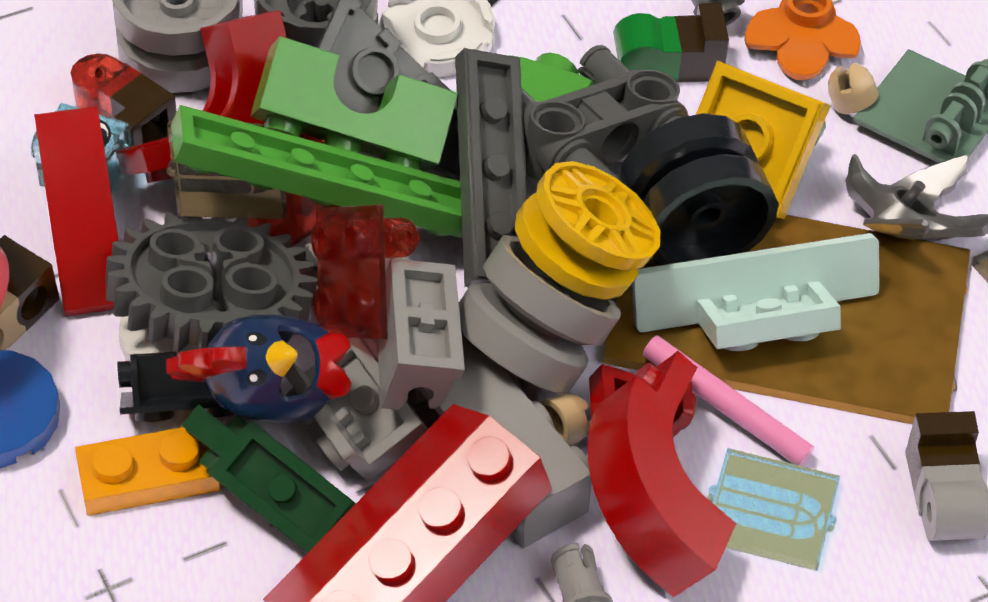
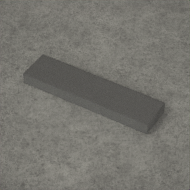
M463 48L455 57L456 92L458 93L457 117L464 287L468 288L471 283L490 284L483 270L484 263L503 235L518 237L515 231L516 213L527 200L520 57Z

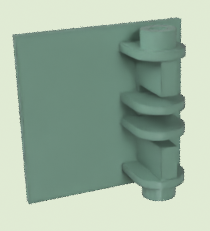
M908 49L877 87L879 91L877 100L868 108L857 112L853 118V122L938 163L967 155L969 158L988 133V59L972 63L966 75Z

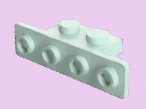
M867 233L638 269V276L632 283L634 325L639 332H649L699 324L716 349L724 348L730 351H746L755 348L760 342L779 339L791 341L812 340L819 333L841 329V306L837 301L874 296L879 292V241L873 234Z

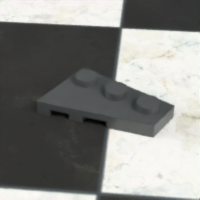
M338 0L317 48L340 55L334 75V88L338 98L347 108L364 114L377 112L382 103L386 85L399 74L450 90L433 72L428 73L401 47L402 42L387 28L383 30L360 7L361 3L358 0ZM457 99L439 164L431 168L454 180L460 178Z

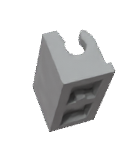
M391 258L374 303L381 408L400 410L408 400V392L417 387L429 388V408H436L446 400L454 378H462L465 371L455 265Z

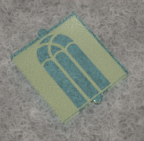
M727 448L718 483L709 487L707 497L737 523L726 548L818 571L826 533L832 532L835 529L837 521L836 517L831 513L840 475Z

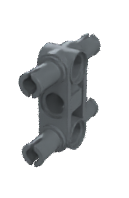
M596 45L583 55L579 62L583 67L578 68L579 74L592 80L595 85L546 101H536L522 88L526 174L535 180L540 181L545 172L555 163L574 161L594 166L625 184L624 180L620 176L615 175L608 167L623 162L632 147L652 130L677 118L689 116L686 107L678 100L680 86L674 78L657 70L631 71L606 46Z

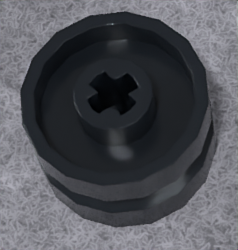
M702 113L677 118L652 130L634 145L621 165L620 177L624 180L625 185L635 192L649 208L660 229V247L652 257L654 262L659 265L748 252L764 239L776 222L779 203L762 167L759 165L742 126L727 116Z

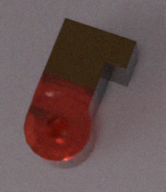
M96 53L87 55L79 59L72 66L70 75L76 109L98 106L100 120L106 122L111 131L117 134L119 150L171 136L170 128L177 112L174 94L127 63H123L108 54Z

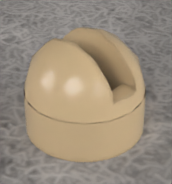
M851 63L849 70L840 65L836 67L829 77L828 93L833 107L838 113L851 114L862 111L871 106L879 96V91L872 74L866 67L858 63Z
M571 393L557 394L540 401L551 416L554 429L569 446L577 444L588 435L591 418H587L585 410L589 408L587 401Z

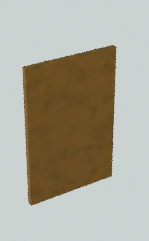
M787 214L785 219L776 217V222L764 239L748 252L867 233L873 234L878 239L879 292L874 296L837 301L841 306L840 330L819 333L816 338L808 341L779 339L760 342L755 348L746 351H730L724 348L716 349L699 324L639 332L633 321L631 284L620 297H617L616 305L621 311V315L607 337L602 363L639 370L650 362L643 357V351L650 340L658 335L733 389L913 424L916 413L949 412L951 394L955 389L953 379L964 297L968 292L966 282L971 249L919 239L896 238L877 231ZM651 258L643 268L661 265L655 263L653 258Z

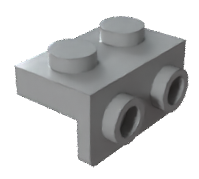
M355 332L348 338L351 346L350 350L337 363L345 370L352 382L350 391L343 397L327 401L324 407L312 419L305 420V422L309 425L315 420L318 422L325 434L317 439V442L326 456L340 471H343L350 465L370 482L402 457L428 430V427L408 400L400 410L381 408L378 359L366 342ZM293 363L285 374L293 388L286 392L285 396L303 394L312 385L315 365L304 373Z

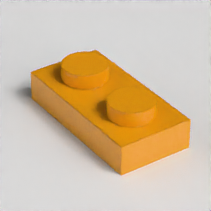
M183 427L76 446L75 453L87 516L220 491V483L207 473L209 470L199 463V460L208 451V448L190 435Z

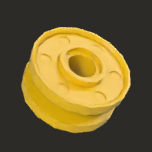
M574 161L555 163L546 171L537 184V192L530 196L516 213L515 231L522 248L536 266L558 284L583 296L602 300L620 297L637 278L638 268H643L660 247V229L651 211L640 197L614 176L594 166Z

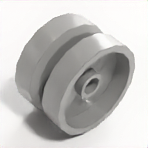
M112 0L119 62L131 78L135 79L142 73L171 93L193 92L210 87V69L200 28L242 18L243 1Z
M503 235L483 265V270L490 284L471 283L459 301L461 332L484 354L516 376L555 393H569L588 365L589 359L582 345H602L620 319L621 311L612 299L602 300L583 296L558 284L536 266L522 248L518 237Z

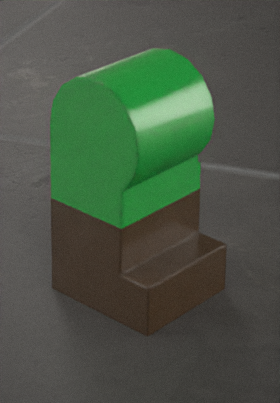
M721 3L698 4L697 15L663 16L662 18H657L647 13L631 14L622 18L613 30L617 58L631 71L657 70L668 74L677 82H705L710 80L717 60L726 64L729 37Z

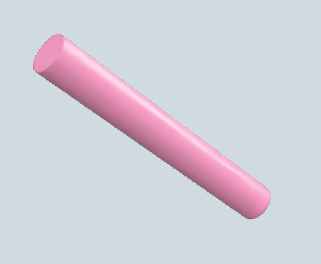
M656 335L645 347L643 357L658 366L679 350ZM682 353L698 367L691 380L692 392L800 468L805 464L815 448L812 444Z

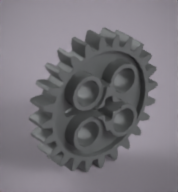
M166 212L163 225L146 218L142 222V232L127 228L124 233V242H113L112 256H107L106 300L114 302L113 314L115 317L128 316L127 329L129 331L149 328V343L153 344L167 337L173 339V352L178 353L188 344L197 345V349L207 348L209 342L227 322L251 315H283L309 321L317 287V278H314L315 264L314 262L305 261L306 251L304 247L290 248L291 235L282 234L271 237L272 224L268 222L252 228L248 226V217H238L234 222L225 221V216H212L211 219H203L202 216L189 215L188 220H180L171 212ZM204 254H207L209 262L204 261ZM213 299L219 302L218 310L215 308Z

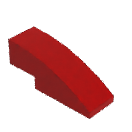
M98 106L34 114L65 317L113 310L114 302L106 300L107 256H112L113 242L119 240Z

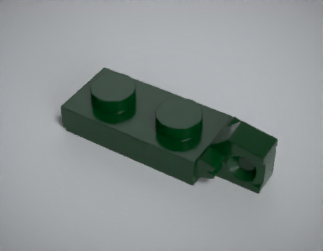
M198 404L181 425L190 435L208 448V451L199 460V463L209 470L207 473L306 553L356 504L251 419L247 422L239 415H236L230 424L225 426Z

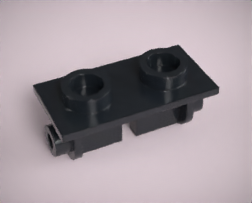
M177 352L130 354V361H117L119 388L132 387V392L121 393L120 415L135 414L137 421L159 422L175 417V411L192 410L198 404L214 417L236 415L220 407L207 391L204 383L171 379V375L167 374L166 359L176 357Z

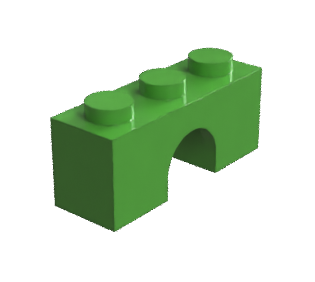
M279 36L270 46L250 118L265 122L263 128L300 137L302 133L324 140V144L359 154L363 152L382 158L384 161L424 172L439 164L456 103L457 92L399 74L386 85L382 103L377 112L368 114L358 113L347 108L340 101L334 88V75L340 55Z

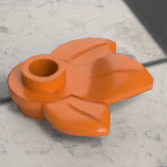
M782 0L777 8L757 12L750 20L744 38L747 48L776 51L777 63L781 70L796 80L812 79L820 75L826 67L830 55L837 58H857L861 44L857 28L854 24L836 15V9L832 0Z

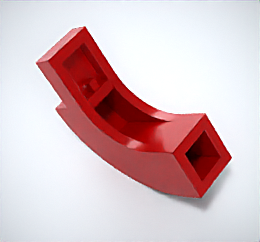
M281 11L260 13L201 27L200 31L210 69V90L202 111L264 127L265 122L250 118L269 48L279 36L287 38ZM171 136L116 151L122 175L145 173L147 183L176 177ZM176 165L177 175L180 178L218 179L224 177V175L217 173L202 174L193 171L186 165ZM181 181L182 184H184V183H200V182H195V181Z
M679 351L675 352L657 367L650 362L645 364L634 374L630 381L599 403L591 419L587 442L590 478L599 507L608 526L638 567L673 598L716 571L737 524L694 486L676 454L673 441L674 416L698 368Z

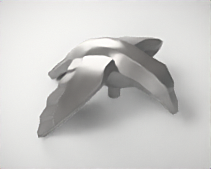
M857 154L852 155L845 182L848 196L872 217L864 220V226L896 238L909 240H942L954 237H980L988 234V214L951 216L934 210V205L938 203L940 198L952 192L957 182L967 173V166L970 162L967 155L921 169L891 185L881 184L876 181L863 168Z

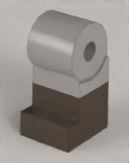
M975 411L915 414L905 455L918 514L922 516L924 530L929 541L985 539L988 535V489L982 478L976 447L979 430Z

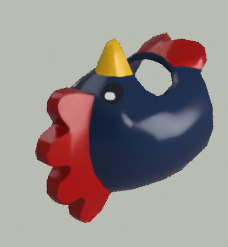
M251 315L227 322L209 342L207 348L180 352L178 356L166 359L167 374L171 375V379L204 383L207 391L220 407L234 414L265 423H295L312 419L324 407L327 401L343 397L350 391L352 382L345 370L337 363L346 356L351 346L349 339L345 335L328 332L320 325L303 319L283 315ZM296 333L302 335L312 345L315 354V374L312 385L303 394L283 396L281 392L282 379L296 361L298 355L296 350L288 345V342Z

